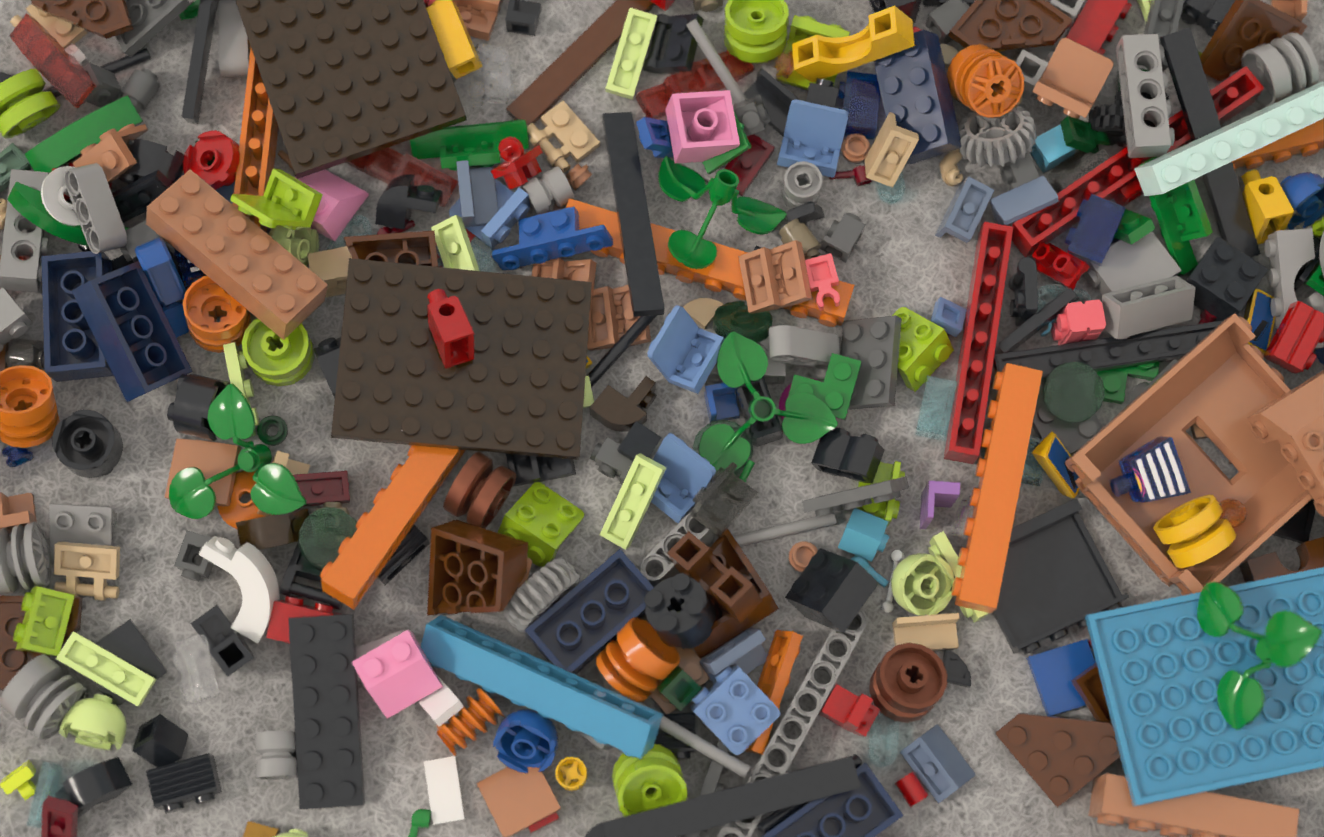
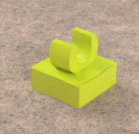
M27 760L1 780V788L7 795L17 789L25 800L29 799L38 790L30 779L35 775L36 768L30 760Z

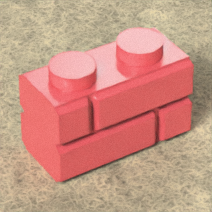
M1098 299L1085 301L1084 304L1082 302L1067 303L1061 314H1057L1056 322L1052 323L1051 335L1053 340L1058 341V345L1097 339L1106 326L1102 302Z

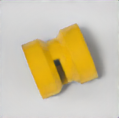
M566 757L558 763L555 770L556 779L565 790L576 791L582 788L587 781V768L579 758Z

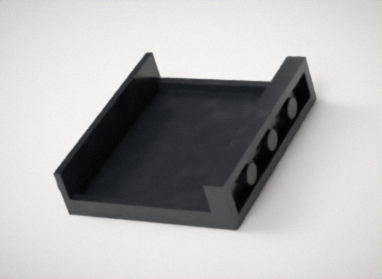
M1077 498L1012 528L997 608L993 611V614L1014 654L1021 650L1024 655L1039 649L1041 647L1039 642L1050 637L1052 642L1068 635L1067 628L1075 624L1081 629L1087 626L1085 616L1123 608L1121 602L1129 598L1127 593L1121 594L1081 519L1079 511L1082 507Z

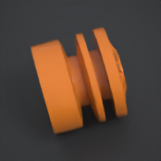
M982 44L970 45L961 50L952 59L947 70L951 95L961 104L987 118L1001 117L1010 112L1019 103L1024 91L1025 79L1021 68L1016 62Z
M203 276L193 282L185 292L182 304L189 333L195 343L206 351L217 353L224 352V344L235 342L237 346L242 345L245 330L251 323L250 312L208 276ZM222 316L220 322H216L217 317Z
M19 365L0 371V440L12 447L20 448L38 446L48 441L53 436V432L60 422L51 378L45 371L34 366Z
M637 617L630 619L617 633V641L612 640L609 642L606 649L602 650L596 657L597 667L607 682L619 693L635 702H644L651 695V691H654L659 686V679H665L681 662L676 647L666 645L648 621Z

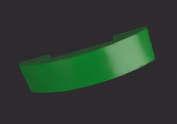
M127 95L66 126L30 149L24 155L34 171L48 172L49 174L52 172V168L67 166L66 163L81 156L80 151L94 143L98 144L101 141L99 137L103 133L111 129H116L118 132L129 124L133 123L137 126L144 121Z
M15 182L7 200L21 215L54 236L88 246L81 225L70 226L57 221L42 204L41 191Z

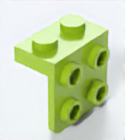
M794 15L776 79L781 83L808 90L812 82L794 70L792 44L815 35L832 38L849 36L850 31H846L843 27L836 24L826 25L817 22L810 16L800 17ZM838 74L825 78L824 80L833 81L835 84Z
M273 169L263 196L232 194L230 200L238 205L239 211L258 217V222L266 227L275 229L277 225L296 230L297 227H311L323 194L285 171Z
M900 307L892 315L902 319L898 371L905 385L910 390L916 392L922 384L929 380L935 370L949 358L954 348L944 328L906 307Z
M534 482L505 514L497 533L528 542L527 558L531 559L533 564L541 568L554 560L561 544L583 520L584 512L541 482Z

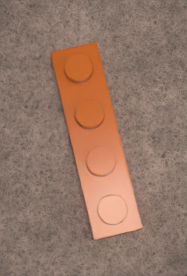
M776 630L757 684L759 689L779 710L780 702L785 688L789 684L790 673L794 661L799 655L800 643L803 638L802 635L794 631ZM773 723L744 751L763 755L764 749L770 740Z

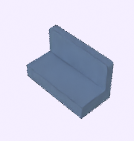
M468 160L456 161L464 226H484L498 212L495 179L491 173V170L494 168L470 169Z
M1043 175L990 199V204L996 224L1008 225L1057 203L1059 198Z
M968 176L958 186L935 236L941 238L945 233H948L968 243L972 239L994 189Z
M750 627L699 662L712 684L717 682L714 678L716 674L728 666L732 667L734 664L739 666L747 675L766 661L768 655L761 645L766 639L760 629Z
M935 725L900 751L938 804L975 776V772L939 725Z

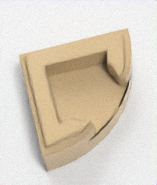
M698 298L688 302L683 307L693 321L705 329L721 311L724 304L711 298Z

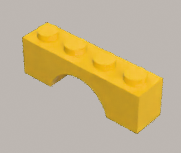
M892 6L868 15L869 24L867 27L854 35L838 38L815 35L793 43L794 70L814 83L817 78L825 79L914 47L912 19L896 6Z

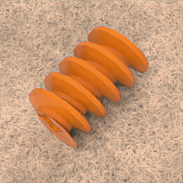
M480 688L476 690L478 700L467 696L468 708L463 707L458 711L457 716L453 715L448 719L447 724L443 723L440 727L437 725L438 731L436 733L454 757L457 755L456 744L463 749L467 748L466 736L473 741L477 740L475 729L486 733V721L493 725L498 724L495 716L496 713L505 718L487 692Z

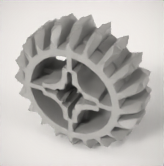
M1022 107L1013 108L1003 116L987 118L970 112L967 118L961 119V124L958 126L962 146L959 151L963 159L969 160L970 164L978 163L979 167L990 165L993 168L999 164L1004 167L1005 163H1015L1017 158H1025V153L1031 152L1032 146L1036 144V124L1029 111H1024Z
M558 558L548 562L536 573H533L517 589L505 610H503L507 621L513 627H516L519 632H523L577 586L580 578L575 568L563 558Z

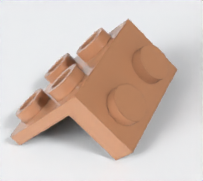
M1062 38L1032 92L1038 95L1036 98L1038 101L1048 106L1056 103L1064 107L1063 113L1077 119L1080 116L1086 118L1107 80L1114 62L1110 58L1069 38Z
M132 123L123 127L118 132L116 129H111L103 133L99 137L101 141L98 144H91L80 151L82 156L73 162L74 167L97 163L102 167L107 182L110 184L137 163L127 147V141L130 139L133 142L144 134L148 128L145 124L135 127Z

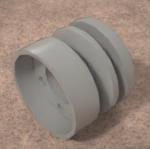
M1290 32L1282 38L1274 39L1270 44L1259 45L1247 50L1243 54L1242 68L1247 66L1265 88L1256 100L1263 107H1268L1317 84L1319 81V67L1315 54L1304 37L1296 32Z
M37 522L28 523L25 525V528L22 525H15L12 529L11 537L6 529L0 528V595L15 592L18 580L26 590L32 589L34 584L35 586L46 587L50 583L51 578L50 552L41 526Z
M43 654L28 662L12 678L1 695L0 706L15 719L19 720L26 717L24 726L28 730H34V735L44 741L59 732L65 714L76 701L86 698L88 689L82 684L76 683V679L70 675L62 677L63 668L50 657Z

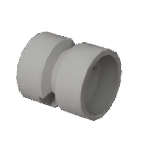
M802 161L794 163L787 169L781 192L786 206L792 209L810 201L815 204L817 203L823 182L822 173L818 167L812 163Z
M558 166L543 173L541 180L535 177L521 186V189L529 195L530 209L534 216L552 212L555 205L559 208L567 205L569 198L575 200L569 182Z
M264 731L255 733V751L262 755L255 764V779L276 780L296 778L297 762L296 758L291 756L296 751L295 731Z

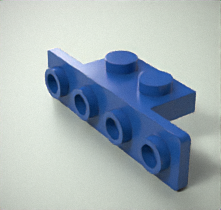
M573 206L519 219V244L493 250L492 257L501 270H515L522 266L535 263L541 264L556 258L571 257L575 254L591 250H601L604 247L612 246L613 238L604 225L579 230V212Z

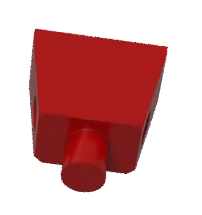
M444 289L433 290L427 295L430 303L427 305L428 324L445 369L474 360V332L458 297L451 296L447 298Z

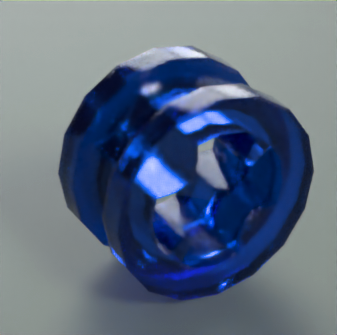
M9 445L2 450V455L8 458L6 460L8 467H17L31 461L34 458L33 452L28 451L29 447L20 448Z

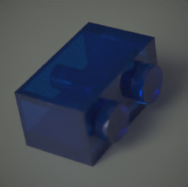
M847 71L846 79L839 82L838 98L843 99L842 108L838 109L846 110L849 113L844 136L861 134L867 139L874 140L880 102L877 74Z
M1091 194L1089 201L1083 199L1076 215L1081 217L1077 229L1071 227L1064 243L1069 245L1068 253L1102 266L1126 211V207Z

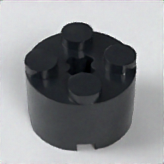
M130 139L127 141V147L137 163L120 175L119 180L129 185L158 169L172 183H175L182 176L185 155L176 150L175 155L169 154L166 151L167 146L147 140L135 139L134 143Z
M182 374L177 382L178 391L175 401L169 405L167 411V418L173 421L175 430L178 433L211 441L218 440L209 426L208 410L214 399L230 383L197 374Z
M78 410L66 419H62L57 424L52 436V446L58 459L73 473L85 478H96L111 473L118 464L123 451V442L119 431L102 414L92 410Z
M681 573L669 577L658 583L646 594L644 600L646 604V617L659 638L666 645L691 649L702 644L712 633L714 619L716 620L715 607L703 587L686 574Z

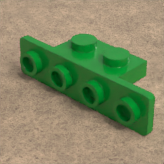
M526 120L446 127L410 140L412 158L417 160L440 157L441 168H448L453 171H457L456 161L468 160L469 166L492 167L495 164L501 163L498 149L500 142L506 137H515L522 143L524 149L529 148Z
M1152 157V158H1150L1149 160L1145 161L1144 163L1140 164L1139 166H1141V165H1143V164H1145V163H1147V162H1149V161H1151V160H1154V159H1156V158H1158V157ZM1191 180L1164 194L1149 196L1151 207L1155 211L1161 228V235L1165 239L1169 253L1182 270L1178 276L1186 274L1197 265L1189 240L1207 237L1213 233L1195 180Z

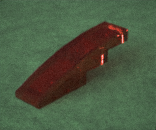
M26 13L9 37L52 86L74 107L79 108L96 87L95 83L76 58L65 52L55 37L46 33L38 21Z
M728 50L718 53L735 81L742 79L755 70L752 63L737 59ZM704 58L693 62L691 71L679 72L668 76L662 84L638 92L635 99L646 117L658 119L666 116L665 109L672 94L718 91L724 88L725 85L709 60Z
M389 147L345 162L388 184L400 175L414 174V186L430 185L436 190L443 191L440 206L444 208L458 184L456 179L408 153L404 156Z

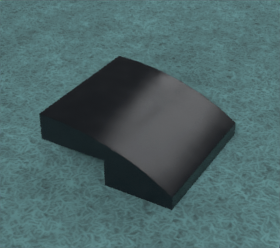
M506 454L508 468L516 473L513 486L576 475L573 459Z
M131 619L95 643L155 679L167 673V669L150 648L149 643ZM95 682L103 695L113 699L112 704L119 707L127 701Z

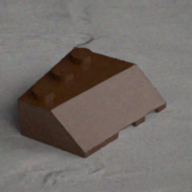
M434 230L343 237L352 259L438 267Z
M457 519L431 527L427 616L441 613H485L505 610L526 574L528 542Z
M726 525L719 532L720 537L709 548L727 569L732 566L754 585L762 602L739 623L709 597L716 610V620L714 619L713 631L708 639L693 648L700 659L779 609L771 593Z

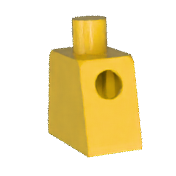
M1250 170L1241 177L1245 185L1242 196L1257 244L1259 245L1265 243L1268 235L1271 233L1286 230L1294 210L1276 177L1261 178L1258 170Z

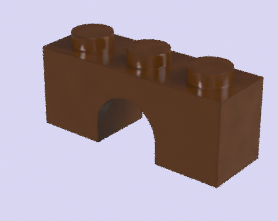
M690 531L667 552L680 573L696 580L703 587L706 594L739 623L762 602L756 588L750 581L732 566L727 569L714 556L711 549Z
M1324 536L1304 542L1296 547L1300 558V566L1297 571L1285 568L1280 563L1276 551L1245 561L1239 565L1245 583L1323 568Z

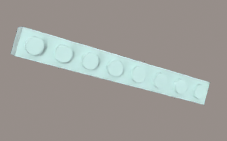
M1324 81L1134 168L1144 196L1164 194L1323 119Z

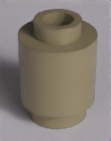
M794 219L779 231L783 244L794 240L802 242L805 260L820 255L818 250L821 248V244L805 223Z

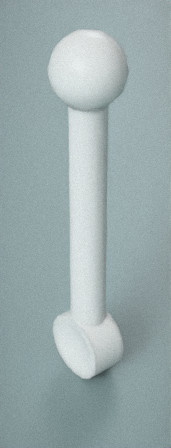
M895 550L891 554V558L894 561L891 578L898 563L905 558L904 553L900 550ZM891 578L886 601L882 604V609L886 613H890L894 609Z

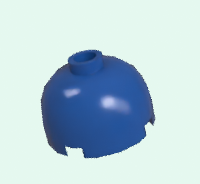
M1304 172L1288 176L1281 181L1280 185L1293 210H1296L1301 215L1293 214L1287 226L1288 229L1294 230L1295 226L1303 222V228H1306L1324 216V178L1315 173Z
M521 709L509 714L501 722L493 741V747L496 746L498 750L497 757L510 769L521 773H529L527 767H540L538 771L540 772L548 768L553 762L558 748V733L551 719L544 718L535 710Z

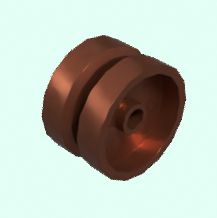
M480 451L476 452L470 457L455 478L445 498L443 508L455 517H460L467 513V523L486 529L509 496L515 483L516 473L503 465L493 470V460Z
M916 643L896 645L885 654L870 678L869 692L874 705L881 709L880 712L884 716L897 722L910 723L922 719L942 698L947 687V672L943 661L933 650L924 645Z

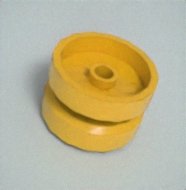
M1205 495L1190 500L1171 510L1154 525L1153 528L1162 544H1171L1167 553L1176 568H1186L1206 561L1227 548L1235 540L1237 534L1227 519H1219L1223 510L1214 495Z

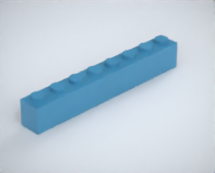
M443 615L426 624L421 648L432 667L443 668L454 673L461 680L471 681L482 686L487 692L498 693L509 698L513 704L531 708L544 718L555 719L565 724L570 730L581 731L592 736L595 741L601 744L612 745L622 750L627 756L641 759L653 748L663 717L662 713Z

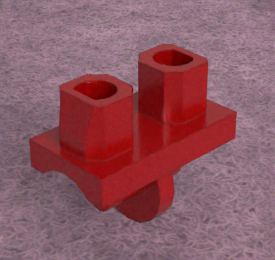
M506 137L500 142L498 150L500 156L505 161L491 170L494 179L503 176L509 190L522 186L528 182L527 179L542 172L536 160V157L543 153L539 145L524 153L522 143L515 137Z
M1044 242L1040 243L1032 254V257L1036 260V267L1039 273L1072 290L1076 287L1080 276L1090 268L1086 262L1051 243H1048V245Z

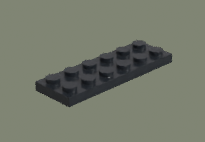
M354 614L288 618L300 809L362 806L365 804L358 678L357 671L352 664L356 660Z

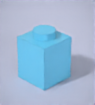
M1061 124L1036 137V144L1032 146L1030 153L1043 173L1072 158L1077 150L1066 146Z
M854 508L838 548L872 562L877 551L883 553L889 539V535L884 533L888 521Z

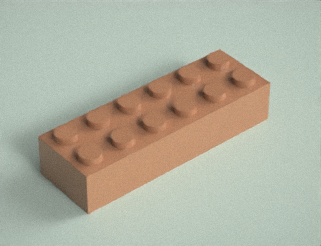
M191 169L147 206L146 225L283 340L325 301L327 283Z
M1106 773L1093 779L1089 817L1097 818V824L1115 827L1116 824L1127 823L1129 824V830L1138 832L1159 829L1160 835L1165 837L1187 835L1192 837H1296L1299 809L1210 792H1201L1133 807L1126 777Z

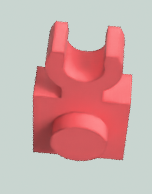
M832 254L805 260L811 292L819 291L816 298L819 310H824L823 299L825 297L833 298L835 306H839V294L832 288V286L839 285Z

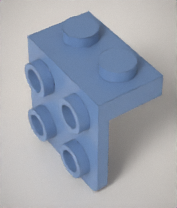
M797 99L792 100L777 165L789 168L796 162L805 161L818 167L823 176L834 178L849 113L838 108Z
M495 179L498 212L484 226L465 227L491 250L507 238L511 228L519 219H523L530 209L529 195L519 187L513 192L497 179ZM460 198L450 208V217L454 215L462 217Z
M676 305L665 318L664 325L657 337L651 342L647 356L669 383L699 394L717 363L719 350L725 338L700 329L684 307Z
M669 433L663 439L653 458L654 461L667 468L651 502L676 523H679L700 501L714 477L716 469L707 459L701 457L687 446L683 440Z
M734 664L732 667L728 666L716 674L714 678L717 682L709 689L703 687L692 699L694 704L690 708L733 754L739 755L780 716V710L743 670Z

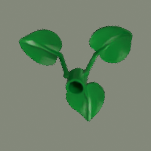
M665 156L658 172V182L660 188L667 196L674 200L685 202L691 197L698 200L709 190L710 200L713 202L697 236L687 230H678L669 237V251L680 263L687 267L703 269L714 262L717 256V248L714 243L702 238L718 205L722 206L731 201V211L734 214H738V224L755 234L764 235L772 232L786 218V212L775 206L750 197L737 198L739 190L736 188L739 178L730 170H719L715 178H710L709 183L706 185V182L698 173L678 163L675 164L668 156Z
M734 331L728 334L720 347L717 359L718 374L723 383L728 387L737 388L745 383L754 399L749 405L750 419L736 432L729 425L716 424L709 427L703 433L700 439L699 453L701 457L707 459L716 469L714 476L731 473L743 466L748 460L751 451L750 443L739 436L754 424L755 421H768L775 414L785 416L781 424L783 433L789 440L798 444L814 442L838 425L831 409L822 400L810 393L798 392L791 394L785 402L786 411L777 409L771 398L766 396L760 397L751 381L759 380L764 376L768 367L767 355L764 349L755 341Z
M234 384L227 385L211 403L208 410V423L218 438L223 440L233 438L235 444L243 446L245 449L240 451L236 466L206 480L202 471L197 467H188L179 471L172 479L169 488V500L172 508L176 513L191 519H200L208 516L216 504L215 492L209 485L241 469L246 472L256 471L252 477L256 484L251 489V499L262 512L280 515L301 508L307 501L301 494L292 473L279 463H271L272 454L266 445H254L253 441L246 442L241 440L250 438L255 430L254 414L243 393Z
M1209 582L1202 588L1197 607L1198 621L1204 632L1210 636L1222 637L1227 634L1230 628L1236 633L1258 640L1256 654L1262 662L1245 670L1243 675L1236 670L1227 671L1221 678L1217 689L1218 705L1223 717L1232 728L1241 730L1259 715L1264 705L1265 695L1263 688L1256 679L1250 678V676L1262 669H1269L1272 663L1279 667L1296 665L1313 649L1323 630L1292 611H1279L1272 615L1266 625V635H1260L1240 628L1235 622L1242 617L1244 610L1237 593L1224 584Z

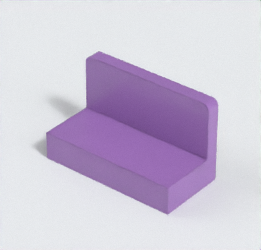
M929 480L921 493L920 529H926L934 518V506L948 508L953 506L960 495V483Z

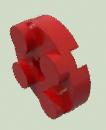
M212 130L200 134L197 137L200 140L196 142L194 147L189 145L184 154V174L191 169L214 190L222 186H230L235 181V172L239 165V144L220 131ZM213 155H214V156H215V160H214L213 164L209 166V165L207 164V162H208L209 160H212Z

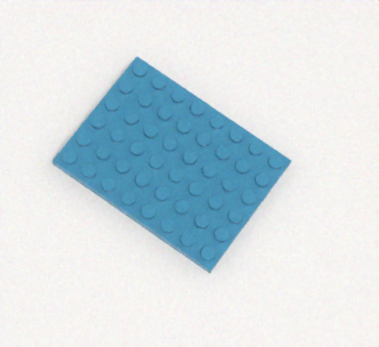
M1324 567L1228 586L1237 593L1243 605V615L1235 622L1240 628L1260 635H1266V625L1272 615L1279 611H1292L1323 630L1313 649L1296 665L1279 667L1272 663L1269 669H1262L1250 676V678L1256 679L1263 688L1265 695L1264 705L1259 715L1241 730L1232 728L1223 717L1218 705L1217 689L1221 678L1227 671L1236 670L1243 675L1245 670L1262 662L1256 654L1258 640L1236 633L1230 628L1227 634L1222 637L1210 636L1204 632L1197 617V607L1201 592L1085 616L1133 807L1324 767Z

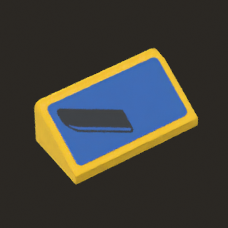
M1255 289L1247 301L1244 319L1250 323L1252 332L1256 336L1248 344L1257 347L1264 355L1270 344L1275 316H1272L1270 303L1274 297L1260 289Z
M1051 431L1031 453L1060 493L1074 499L1079 491L1075 483L1079 476L1068 469L1065 461L1071 455L1056 434Z

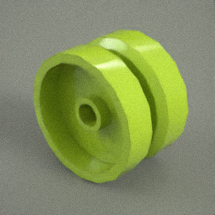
M728 0L725 6L724 44L729 53L737 59L749 63H764L779 56L787 44L789 11L785 0Z
M37 69L20 72L0 83V133L5 139L27 132L50 118L61 107L51 91L42 92L46 83Z
M258 318L254 319L246 328L242 339L243 355L255 375L266 384L278 387L292 385L303 379L312 368L315 358L314 345L302 323L284 340Z
M654 744L653 748L641 759L622 753L614 764L612 780L619 809L624 816L687 799L686 783L678 759L671 750L659 744Z

